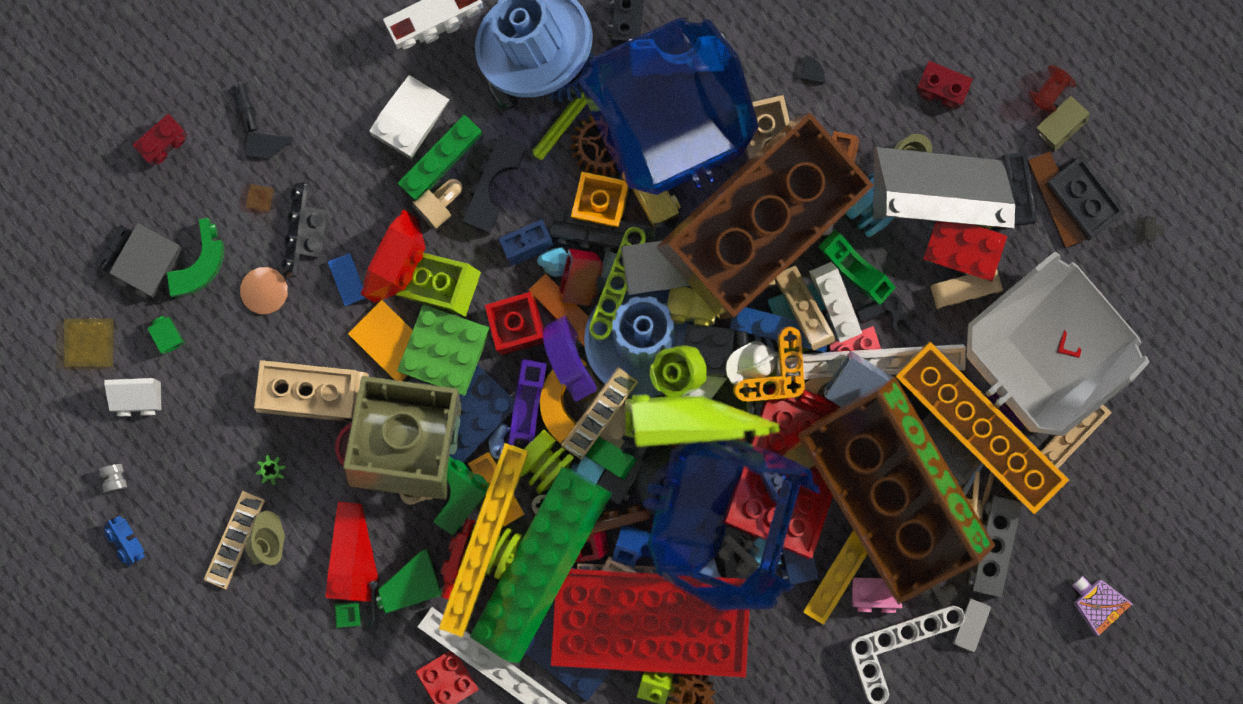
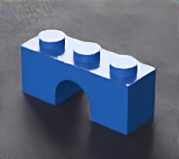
M624 525L622 526L612 561L635 567L636 561L639 558L650 557L659 564L658 574L683 575L692 547Z

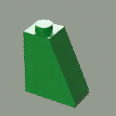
M428 549L422 550L378 590L380 595L376 596L380 610L384 609L385 613H390L442 595Z

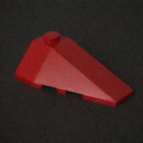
M338 502L325 598L371 602L369 583L372 580L378 582L379 578L363 506L359 503Z

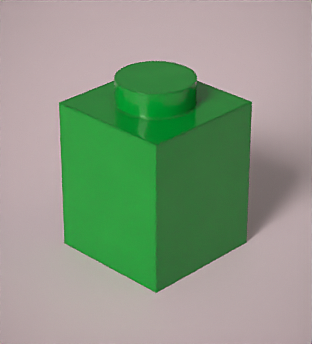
M161 316L151 322L152 326L147 328L160 353L163 355L185 344L170 317L165 318Z

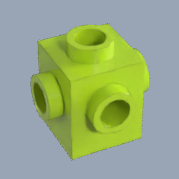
M644 671L637 697L654 703L665 704L667 696H669L668 693L674 691L672 686L674 673Z

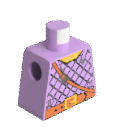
M1081 576L1072 585L1081 595L1074 602V605L1095 636H1100L1133 605L1102 580H1097L1091 585Z

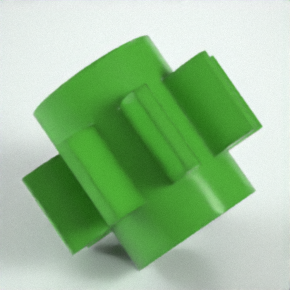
M267 455L266 462L258 461L261 471H257L256 474L264 476L262 483L265 484L270 479L271 483L276 485L278 477L281 479L285 478L281 475V470L286 469V466L278 464L281 458L277 457L274 461H271V457ZM275 464L274 470L277 471L276 474L267 476L268 471L266 467Z

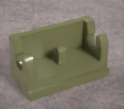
M1070 96L1037 127L1038 135L1055 152L1089 121L1090 113Z

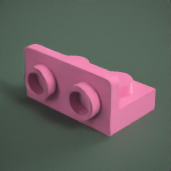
M882 578L852 579V607H857V612H872V607H881L882 612L896 613V608H902V603L897 604Z

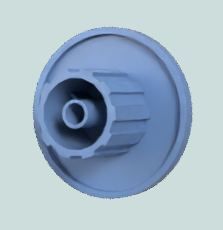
M498 0V3L488 12L479 27L475 42V54L482 73L495 88L516 97L526 98L546 95L569 83L584 66L592 46L591 23L577 0Z
M624 286L619 287L615 290H621ZM670 289L628 295L626 290L622 304L616 311V319L613 321L611 333L608 338L602 341L593 339L589 333V327L597 305L595 306L586 325L584 345L588 363L595 376L603 385L606 384L617 367L638 380L637 385L628 398L632 399V396L647 395L649 398L666 396V394L658 391L652 384L650 366L660 351L684 345L687 324L694 325V322L684 321V324H675L674 320H671V311L667 307ZM610 300L604 301L602 309L606 313H612L615 310V304ZM597 323L594 325L593 330L595 334L601 336L606 334L607 327L603 323Z

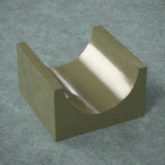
M361 376L344 464V471L349 486L446 500L450 445L456 419L461 415L462 410L458 389Z

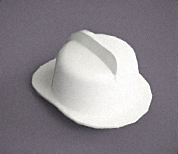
M750 342L729 356L726 363L727 377L734 385L740 379L766 377L774 371L778 353L773 352L771 348L762 342Z

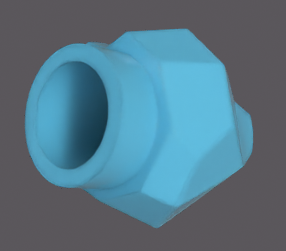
M553 248L541 254L537 259V263L543 266L544 271L553 277L562 276L568 253L563 248Z

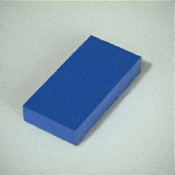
M349 253L328 261L345 307L366 299L360 295L363 285L351 254Z

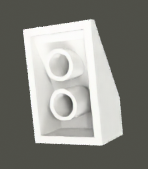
M409 75L382 110L370 129V133L373 137L412 160L449 102V99Z

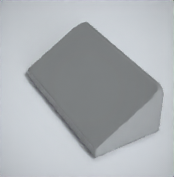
M968 598L964 609L965 620L957 628L952 644L975 652L991 607Z

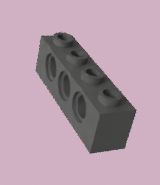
M992 496L990 501L986 500L983 514L987 515L983 526L991 540L998 541L1000 548L996 553L989 552L980 563L976 564L975 571H970L968 577V585H971L970 591L1002 597L1022 502ZM996 516H1001L1005 521V525L1001 530L996 529L993 525V520ZM986 563H991L994 566V573L990 577L983 573V566Z

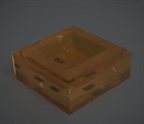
M250 184L246 208L270 212L274 188Z

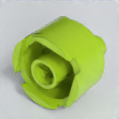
M682 345L664 349L657 353L653 364L650 366L652 384L658 391L663 392L669 397H678L698 390L707 379L705 361L699 350L695 347Z

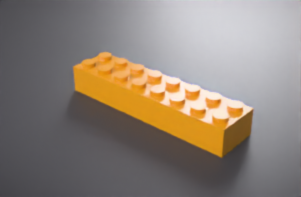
M930 341L895 375L1033 514L1069 481Z

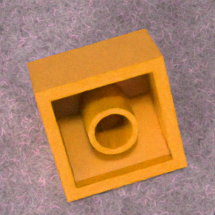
M582 172L571 218L618 228L626 204L629 182Z

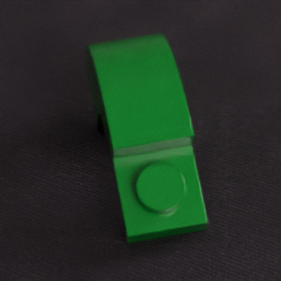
M209 218L199 219L202 252L196 263L184 270L167 272L170 296L173 298L184 297L201 291L212 282L221 268L224 258V242L222 240L214 241V238H218L216 224H212Z
M835 229L819 246L825 254L824 257L829 263L832 262L839 273L877 304L881 305L896 288L884 273L864 260L851 247L842 234Z

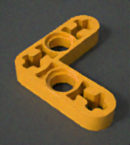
M787 326L778 333L780 376L738 380L733 388L734 395L742 401L792 398L803 393L805 382L802 338L798 329ZM788 331L795 335V339L791 340V347H797L796 352H784V348L789 349L788 341L784 340V336L788 335ZM789 355H794L797 358V365L792 369L787 368L785 365V359ZM786 372H798V376L793 375V379L799 386L794 389L793 393L791 389L787 388V385L791 384V376H786ZM767 381H772L775 384V391L770 395H766L763 392V385ZM755 382H758L757 390L759 396H756L757 392L755 391L747 392L746 397H744L743 393L739 392V389L743 388V384L746 383L747 387L753 388L756 387Z

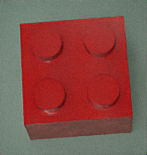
M531 292L485 305L495 348L501 356L544 344V328L536 298Z

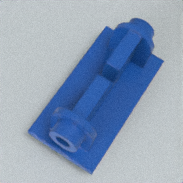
M118 516L112 520L114 524H112L111 520L105 524V536L110 543L114 542L118 549L116 553L122 563L126 562L128 567H130L135 560L138 562L145 558L143 554L145 551L138 539L135 537L128 541L126 538L133 534L126 519Z

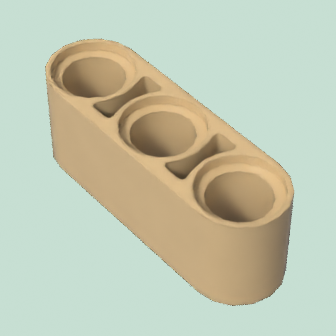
M996 270L993 282L972 275H966L930 286L937 309L1003 291L998 270Z

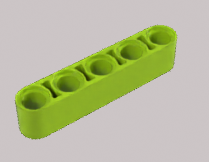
M630 228L624 234L589 327V333L595 340H605L611 333L613 321L616 319V311L621 306L627 290L624 267L619 264V259L622 257L621 247L631 245L627 238L632 233L640 236L641 242L639 244L645 243V233L640 228ZM620 278L624 283V287L621 290H614L610 284L612 279ZM610 300L615 304V310L612 313H606L602 309L604 301ZM597 323L605 324L607 327L606 334L601 336L595 334L593 330L594 325Z

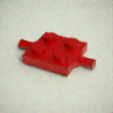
M466 519L462 532L458 533L457 538L452 537L448 551H451L452 554L449 561H444L441 570L445 583L441 595L442 598L448 600L450 598L470 537H472L471 533L476 522L474 520Z

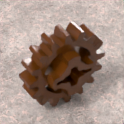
M685 674V678L679 676V683L672 684L674 691L668 693L672 700L667 702V704H713L714 700L711 699V696L715 694V691L710 688L714 684L708 681L709 677L706 675Z

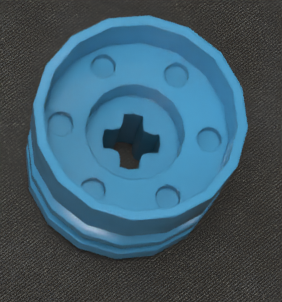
M873 173V174H871L870 176H868L867 178H868V179L873 183V185H874V173ZM873 187L845 213L849 219L859 215L862 216L857 223V227L861 229L866 226L863 233L867 237H871L879 230L885 228L895 218L886 217L873 220Z

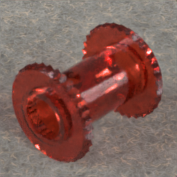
M1050 65L1048 71L1051 76L1038 93L1030 91L1028 94L1038 107L1053 113L1057 111V108L1053 105L1066 86L1074 88L1076 82L1066 71L1057 66Z

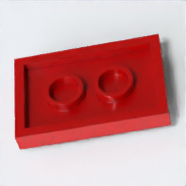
M935 221L923 260L993 282L1007 236L976 225Z

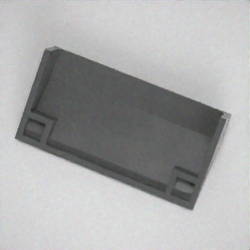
M875 147L873 220L899 217L996 227V231L1012 229L1015 225V203L1004 161Z

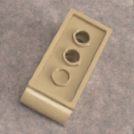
M260 360L254 408L257 413L353 422L361 376L369 377V374L357 370ZM281 384L289 387L288 391L284 394L276 392V388ZM304 387L313 389L309 396H302L300 394L301 389Z

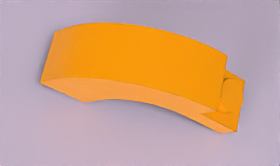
M580 358L584 367H586L588 364ZM552 370L543 384L540 396V410L549 432L559 443H563L577 422L570 416L564 405L566 386L565 384L561 385L554 370Z

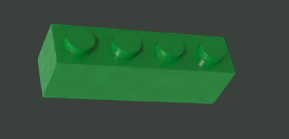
M463 115L398 182L399 187L413 200H416L426 189L430 190L483 136L482 131L467 116Z

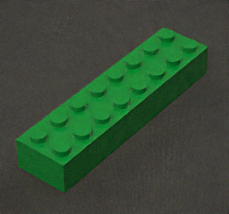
M565 467L561 468L516 550L511 565L503 574L470 638L505 661L520 663L612 494L611 492L575 470Z

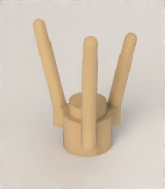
M975 472L973 499H968L979 519H982L985 503L989 498L995 477L992 472L988 478L982 503L981 500H978L980 472Z

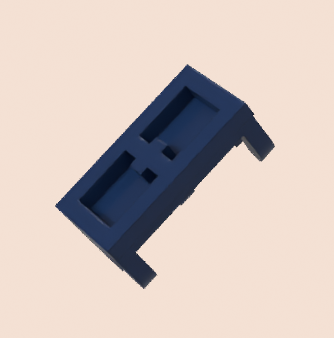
M543 219L498 238L511 267L554 248Z

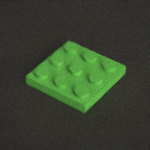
M423 304L397 372L434 386L458 389L459 395L465 396L491 329Z

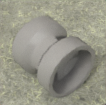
M122 464L98 469L100 477L104 479L102 485L103 493L127 488L126 480L122 477L124 471Z

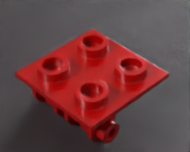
M448 651L415 672L434 704H457L479 690L460 657L452 651Z

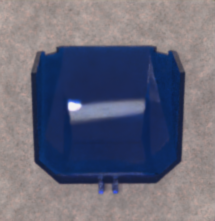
M677 18L597 55L589 62L591 67L587 74L581 76L579 80L598 130L621 176L629 188L658 195L690 179L695 187L699 189L702 187V181L698 175L703 173L710 183L714 182L715 177L711 169L743 155L759 127L739 55L710 19H703L702 23L686 22L685 18Z

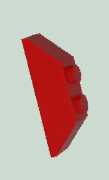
M403 209L400 216L392 222L367 269L364 287L360 295L373 303L404 291L412 279L417 264L423 258L426 246L419 220L410 212Z

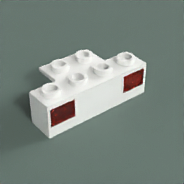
M421 0L383 20L397 49L401 47L407 49L415 45L418 39L420 43L425 41L428 44L439 38L438 34L444 31L452 33L460 28L459 24L463 23L462 18L465 16L471 18L481 12L480 9L483 8V3L481 0Z

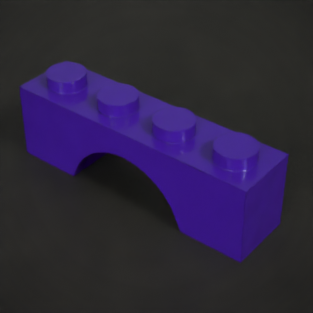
M521 358L508 444L523 450L535 438L537 412L547 365L545 362Z

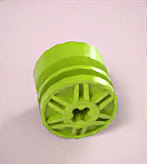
M543 430L524 449L529 453L520 475L523 477L530 471L533 472L534 475L528 484L532 486L540 479L542 483L536 489L539 494L549 489L561 468H569L570 463L574 459L571 454L563 460L559 458L566 450L564 447L558 449L555 453L551 451L556 440L546 430Z
M509 528L502 536L498 537L486 574L490 575L495 567H497L494 578L501 580L503 574L511 565L515 552L523 538V535L516 533L511 541H509L512 530Z

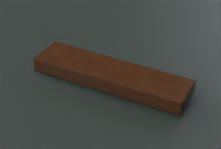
M1049 151L1028 160L1029 167L1064 248L1086 240L1085 236L1045 185L1059 173L1051 152Z

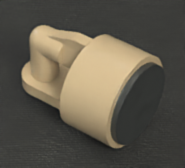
M449 179L433 194L426 189L412 202V207L432 229H437L451 216L445 207L461 193L462 185L456 179Z

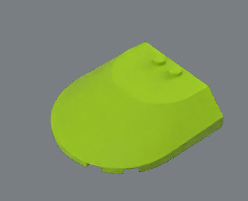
M647 395L632 396V399L625 400V432L627 436L636 437V444L638 446L744 437L743 431L745 430L753 431V436L779 432L778 423L703 396L649 398Z

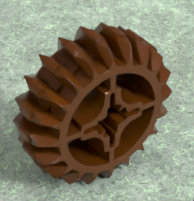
M598 113V120L596 121L593 115H589V124L582 119L580 123L583 129L577 126L574 128V131L579 136L571 135V140L577 143L571 144L570 150H578L572 154V158H581L577 162V166L581 167L585 163L584 172L586 173L592 168L593 174L597 175L598 170H602V176L606 177V170L610 169L611 175L614 176L616 174L614 167L617 166L622 171L624 167L620 162L622 161L627 164L630 162V159L625 154L633 155L634 153L632 149L627 148L634 146V141L626 140L632 136V132L624 133L628 125L625 123L619 127L618 125L621 120L619 117L615 119L614 123L611 122L612 114L607 115V120H602V113ZM603 127L599 136L585 137L590 130ZM610 129L619 135L622 146L616 145V143L609 139ZM604 134H606L605 141L608 148L604 147L599 156V146L596 142L600 143V140H603ZM582 144L588 145V147L595 150L594 162L585 155ZM607 153H620L613 161L601 163L604 155Z

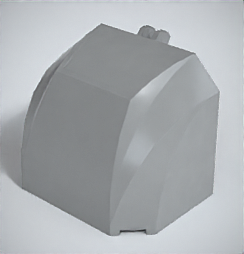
M1054 252L968 324L967 358L992 386L985 394L991 396L997 392L1000 396L995 403L997 408L1005 402L1030 432L1064 436L1131 383L1150 362L1145 355L1142 357L1138 347L1141 344L1140 338L1078 265L1073 262L1069 265L1060 260V254ZM1064 330L1067 332L1063 349L1077 352L1078 347H1080L1081 354L1079 358L1057 353Z

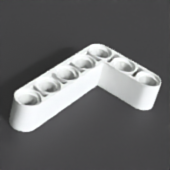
M948 606L853 639L850 643V652L867 700L871 704H884L889 697V691L876 656L877 654L961 626L965 620L963 610L957 606ZM951 610H955L959 617L958 621L954 624L949 623L947 620V613ZM927 618H932L936 622L935 629L930 632L924 628V621ZM906 625L910 626L913 630V635L909 639H904L901 635V629ZM882 633H886L890 637V643L886 647H882L878 643V637ZM859 641H864L867 644V651L862 655L855 651V645ZM867 664H872L875 667V674L870 678L865 677L863 674V668ZM875 687H880L883 691V697L878 701H874L871 698V691Z

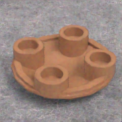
M259 267L250 271L244 277L240 286V296L244 305L251 311L260 315L270 314L277 311L285 303L288 297L287 283L277 270L269 267Z

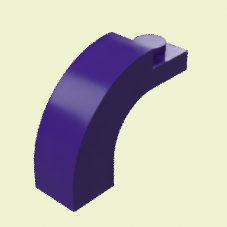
M565 315L545 326L543 340L549 361L561 385L565 384L576 402L595 392L597 386L579 357L576 348L578 334Z

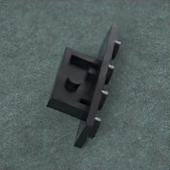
M305 182L295 183L290 194L292 205L287 217L289 228L284 240L286 248L285 258L281 263L282 276L284 278H295L297 276L299 255L321 258L327 210L306 207L308 183Z

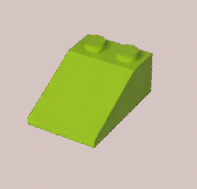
M423 253V258L417 264L410 283L407 284L404 291L395 295L448 313L466 317L481 272L467 263Z

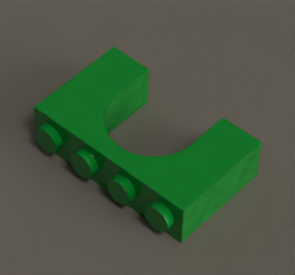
M449 456L447 481L451 488V496L437 512L433 522L453 536L485 496L490 484L481 475L474 474L468 470L463 462L454 460Z

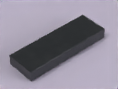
M1027 151L1002 155L1015 203V225L1037 222Z

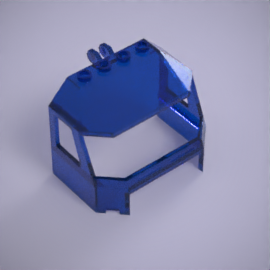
M734 438L684 442L673 449L663 486L648 485L647 487L649 493L660 495L659 501L645 499L643 502L644 507L656 509L648 545L657 574L717 610L772 609L778 603L777 598L784 591L789 592L795 586L775 574L800 485L815 493H821L818 486L812 480L811 470L787 457ZM739 449H742L749 453L740 452ZM743 466L755 473H781L784 479L759 568L741 586H735L701 573L700 571L720 553L727 524L722 522ZM677 576H689L713 587L697 588Z

